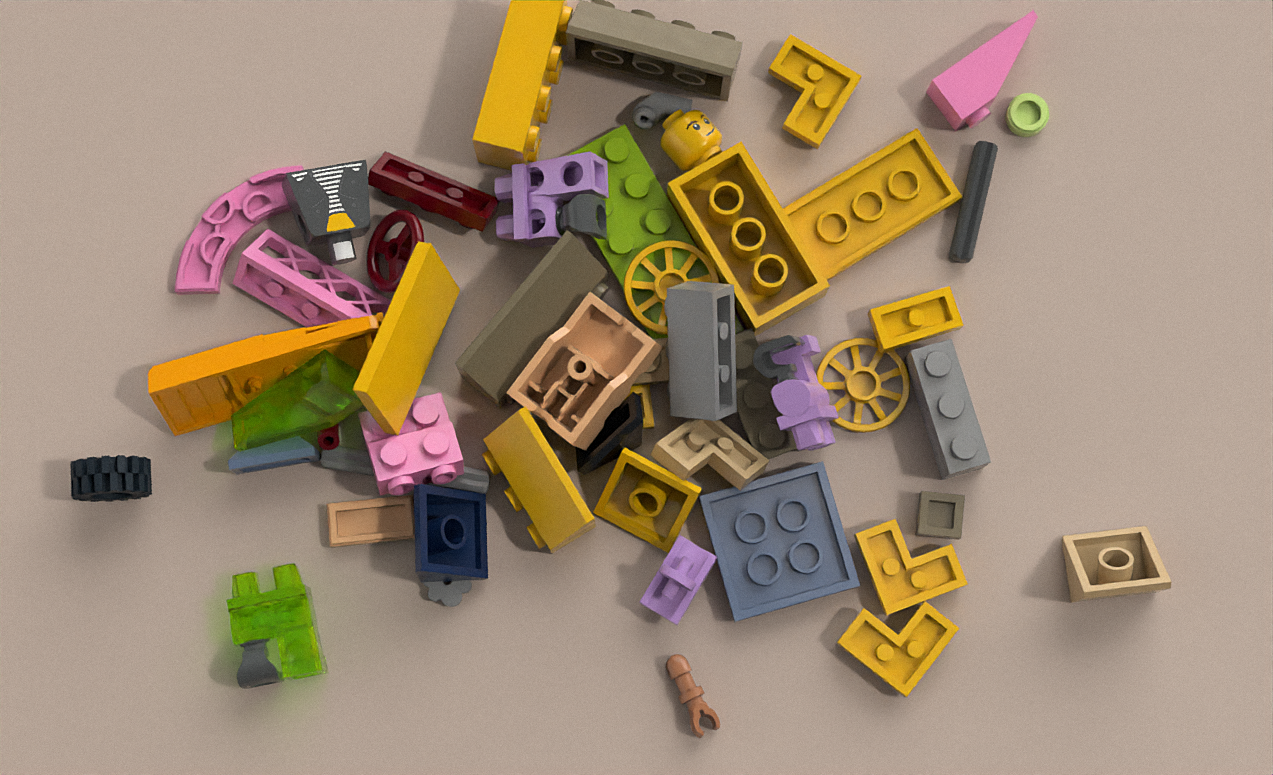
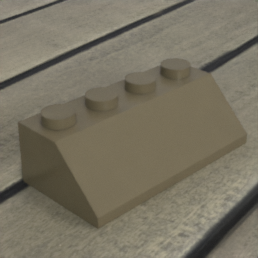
M580 0L566 30L569 60L727 102L743 43L736 41L733 35L723 31H712L709 34L695 30L692 24L685 21L673 20L671 23L655 19V16L647 11L634 9L630 13L615 9L612 3L605 0H591V2Z
M567 230L455 362L461 377L500 409L506 402H509L511 405L516 402L506 392L547 338L566 324L587 294L591 292L602 300L609 290V287L605 285L608 281V271L571 232Z

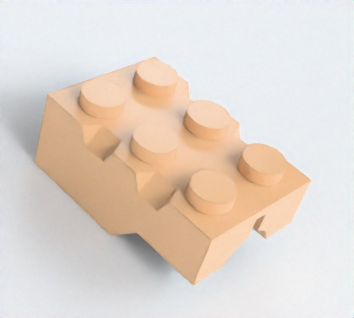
M589 292L566 324L547 338L506 393L523 407L526 406L531 413L536 414L547 422V426L571 445L586 451L603 429L606 418L613 409L622 404L630 393L632 384L640 374L647 371L664 347L599 297Z

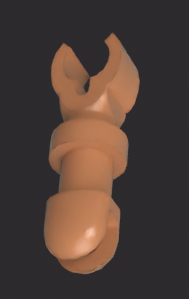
M680 654L672 655L666 662V670L671 681L675 680L681 695L678 698L681 705L686 703L688 707L692 732L698 738L703 737L704 731L699 727L700 717L710 719L712 729L718 730L720 728L719 717L703 701L702 695L705 693L701 685L696 686L690 674L692 669L687 659Z

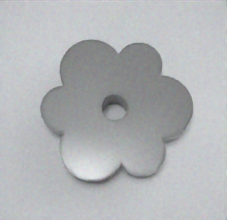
M470 580L452 581L450 585H445L443 581L423 582L426 587L430 588L428 590L430 600L434 602L442 600L449 607L457 606L462 601V593H468L472 588Z

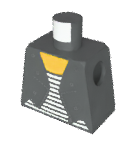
M366 159L286 173L282 182V189L306 245L314 246L327 243L333 265L345 264L356 260L357 257L352 238L364 236L370 228Z

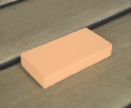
M413 495L327 504L331 548L415 539Z

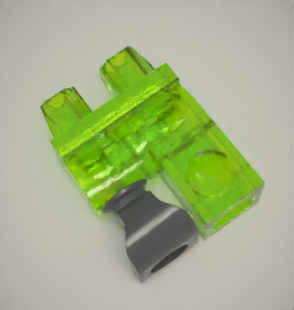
M295 563L272 568L276 590L261 593L257 572H247L232 576L233 599L226 601L228 612L230 613L233 643L236 647H244L242 663L237 672L238 684L243 689L283 682L284 679L292 681L329 673L326 657L323 655L311 588L304 584L298 565ZM277 638L282 672L278 671L267 659L269 651L266 643L271 639Z

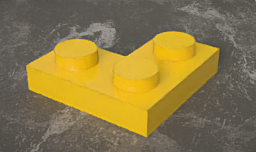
M790 34L768 69V74L802 93L783 123L782 129L818 149L853 94L862 76Z
M896 518L854 534L885 616L968 585L952 544L911 559Z
M926 601L921 603L898 634L863 608L836 643L903 697H907L959 630V627Z

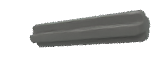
M978 141L974 146L949 252V257L952 260L969 263L973 258L998 147L994 143Z

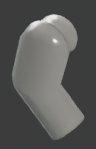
M655 92L635 106L632 112V119L638 128L649 129L679 109L684 113L691 111L693 100Z

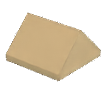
M1147 526L1062 536L1071 603L1156 593L1171 589V579Z

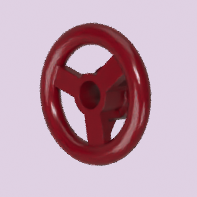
M396 210L386 215L375 228L368 245L366 256L368 277L375 288L385 293L396 291L416 244L424 242L422 225L417 216L408 210ZM401 222L406 224L397 238H392L389 242L383 241L394 225ZM379 253L384 254L385 260L389 263V280L384 279L381 275Z

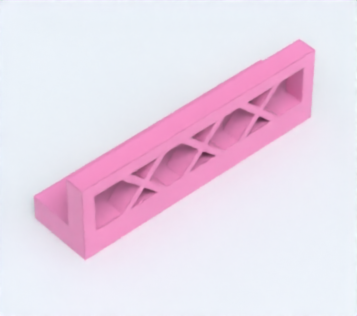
M270 229L263 232L242 252L232 283L305 327L370 316L372 313L382 312L386 314L391 300ZM269 246L281 253L284 258H272L262 251ZM299 270L311 271L317 274L320 279H308L301 275ZM335 292H347L354 296L356 301H345L338 297Z

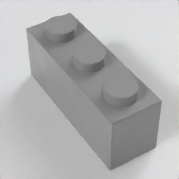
M687 281L667 288L664 310L668 317L666 356L669 359L667 397L670 401V416L717 421L737 412L734 284Z
M952 339L910 350L904 358V362L942 480L984 468L991 463V459Z

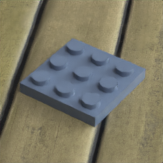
M823 461L752 481L742 490L733 486L698 497L715 556H717L716 561L734 622L860 586Z

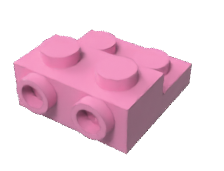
M441 392L413 400L399 435L385 433L368 410L358 413L360 427L380 496L389 493L391 495H403L412 491L414 485L446 484L456 479L457 476L464 474L462 453L453 424L449 420Z

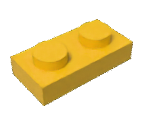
M950 286L873 308L867 313L881 353L956 331L963 327V322Z

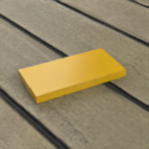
M918 128L784 207L783 210L824 277L829 281L956 204L962 199V195Z
M418 242L353 386L355 394L387 434L399 435L460 292L459 287L431 243Z

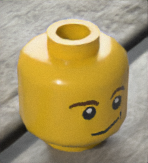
M679 109L671 114L662 124L665 132L660 139V146L682 171H690L722 152L720 148L722 134L701 110H691L684 113Z

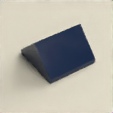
M424 484L414 485L415 570L421 583L488 579L486 494Z

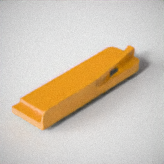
M379 312L377 315L341 320L307 328H297L267 335L260 334L155 365L148 371V393L174 436H178L355 384L384 315L382 312Z

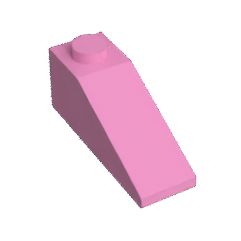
M1033 10L931 81L926 93L955 131L966 124L970 129L974 128L991 114L988 109L997 96L1038 18Z

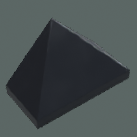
M633 392L619 407L610 413L604 421L603 429L586 451L575 446L578 472L586 475L619 458L624 447L632 451L642 446L643 416L639 395Z

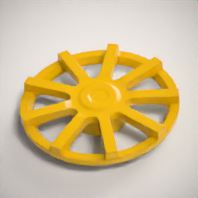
M667 240L649 245L634 257L625 274L624 296L630 313L640 324L657 334L668 335V326H665L667 316L664 310L667 288L687 281L719 283L715 267L703 251L689 243ZM664 248L666 270L661 272L646 256ZM672 248H680L691 252V255L680 270L674 269ZM697 258L701 259L710 274L688 279L686 277L687 272ZM639 263L655 277L654 282L632 280L634 271ZM631 289L652 290L654 295L639 306H636ZM661 302L663 307L658 324L647 319L642 313L654 304Z
M849 339L837 344L827 352L817 368L816 376L819 384L826 388V390L845 391V396L833 405L836 407L837 412L849 401L856 403L853 423L841 417L832 420V422L846 430L855 433H865L885 428L899 417L908 402L910 377L904 361L895 350L886 351L885 353L895 361L898 368L880 375L875 372V369L884 352H880L878 343L874 339ZM858 345L878 348L868 367H863L861 364ZM850 347L854 369L848 370L834 356ZM828 364L845 377L843 382H823V375ZM902 375V394L881 387V382ZM877 396L899 402L896 409L888 417L877 403ZM865 403L871 406L879 422L861 424L862 410Z

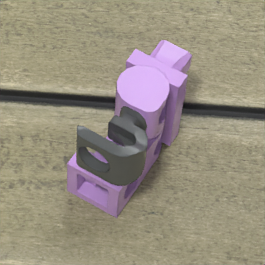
M585 152L536 161L527 165L523 163L512 165V173L495 179L497 200L503 203L513 202V214L498 216L496 220V235L498 238L505 241L520 242L532 248L555 245L567 230L571 232L580 231L597 239H607L606 204L603 199L609 198L607 161L596 154ZM563 200H564V201H570V202H569L568 204H566V205L563 204Z
M786 335L763 343L755 350L753 357L754 366L763 376L777 379L778 381L772 388L771 395L777 410L783 416L776 419L780 430L792 431L798 451L806 449L814 451L835 444V438L829 421L839 418L836 407L829 405V394L826 388L818 382L810 356L821 353L816 336L811 335L801 337Z

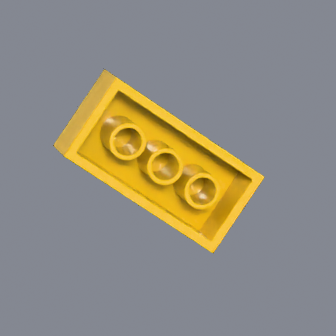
M567 0L510 1L472 138L479 163L512 171V165L522 163L527 165L529 162H536L538 160L542 139L539 138L540 123L547 124L553 103V100L550 99V85H558L563 68V60H560L562 54L561 45L567 46L566 30L573 14V8L568 7Z
M742 141L668 183V199L697 247L712 262L717 271L719 283L734 284L735 310L746 328L753 329L755 336L825 297L830 287L829 283Z

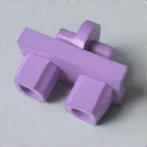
M679 535L641 598L640 604L678 626L715 564L717 556Z

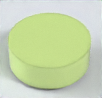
M1023 93L1016 96L1010 102L1005 113V121L1008 128L1014 134L1021 137L1037 135L1043 130L1049 119V108L1046 102L1040 96L1033 93Z

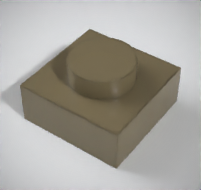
M921 491L919 493L916 535L961 539L965 495Z

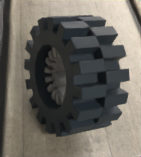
M107 455L100 458L87 457V459H77L70 463L71 498L74 500L113 502V500L141 499V497L146 498L152 495L151 460L147 459V457H125V455L109 457Z

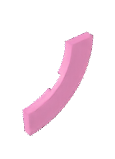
M303 166L281 167L250 177V180L240 184L230 192H225L211 204L201 216L202 219L194 229L190 239L186 241L181 253L175 283V293L177 295L220 294L223 271L237 243L262 221L291 211L282 189V182L286 173L304 170Z

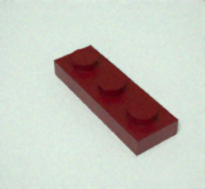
M386 151L373 165L368 175V185L380 189L384 194L402 198L418 205L427 212L440 214L457 221L465 228L476 229L481 232L485 230L497 213L500 203L497 197Z

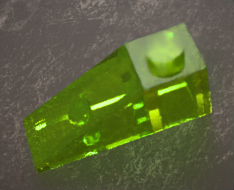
M324 349L231 415L234 448L241 452L335 426L364 406L353 391V386L360 371Z

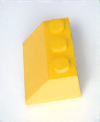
M526 406L514 413L483 439L488 450L481 455L494 476L502 472L510 484V487L503 491L516 512L525 509L533 523L528 525L526 529L539 549L547 545L550 552L554 553L596 527L595 518Z

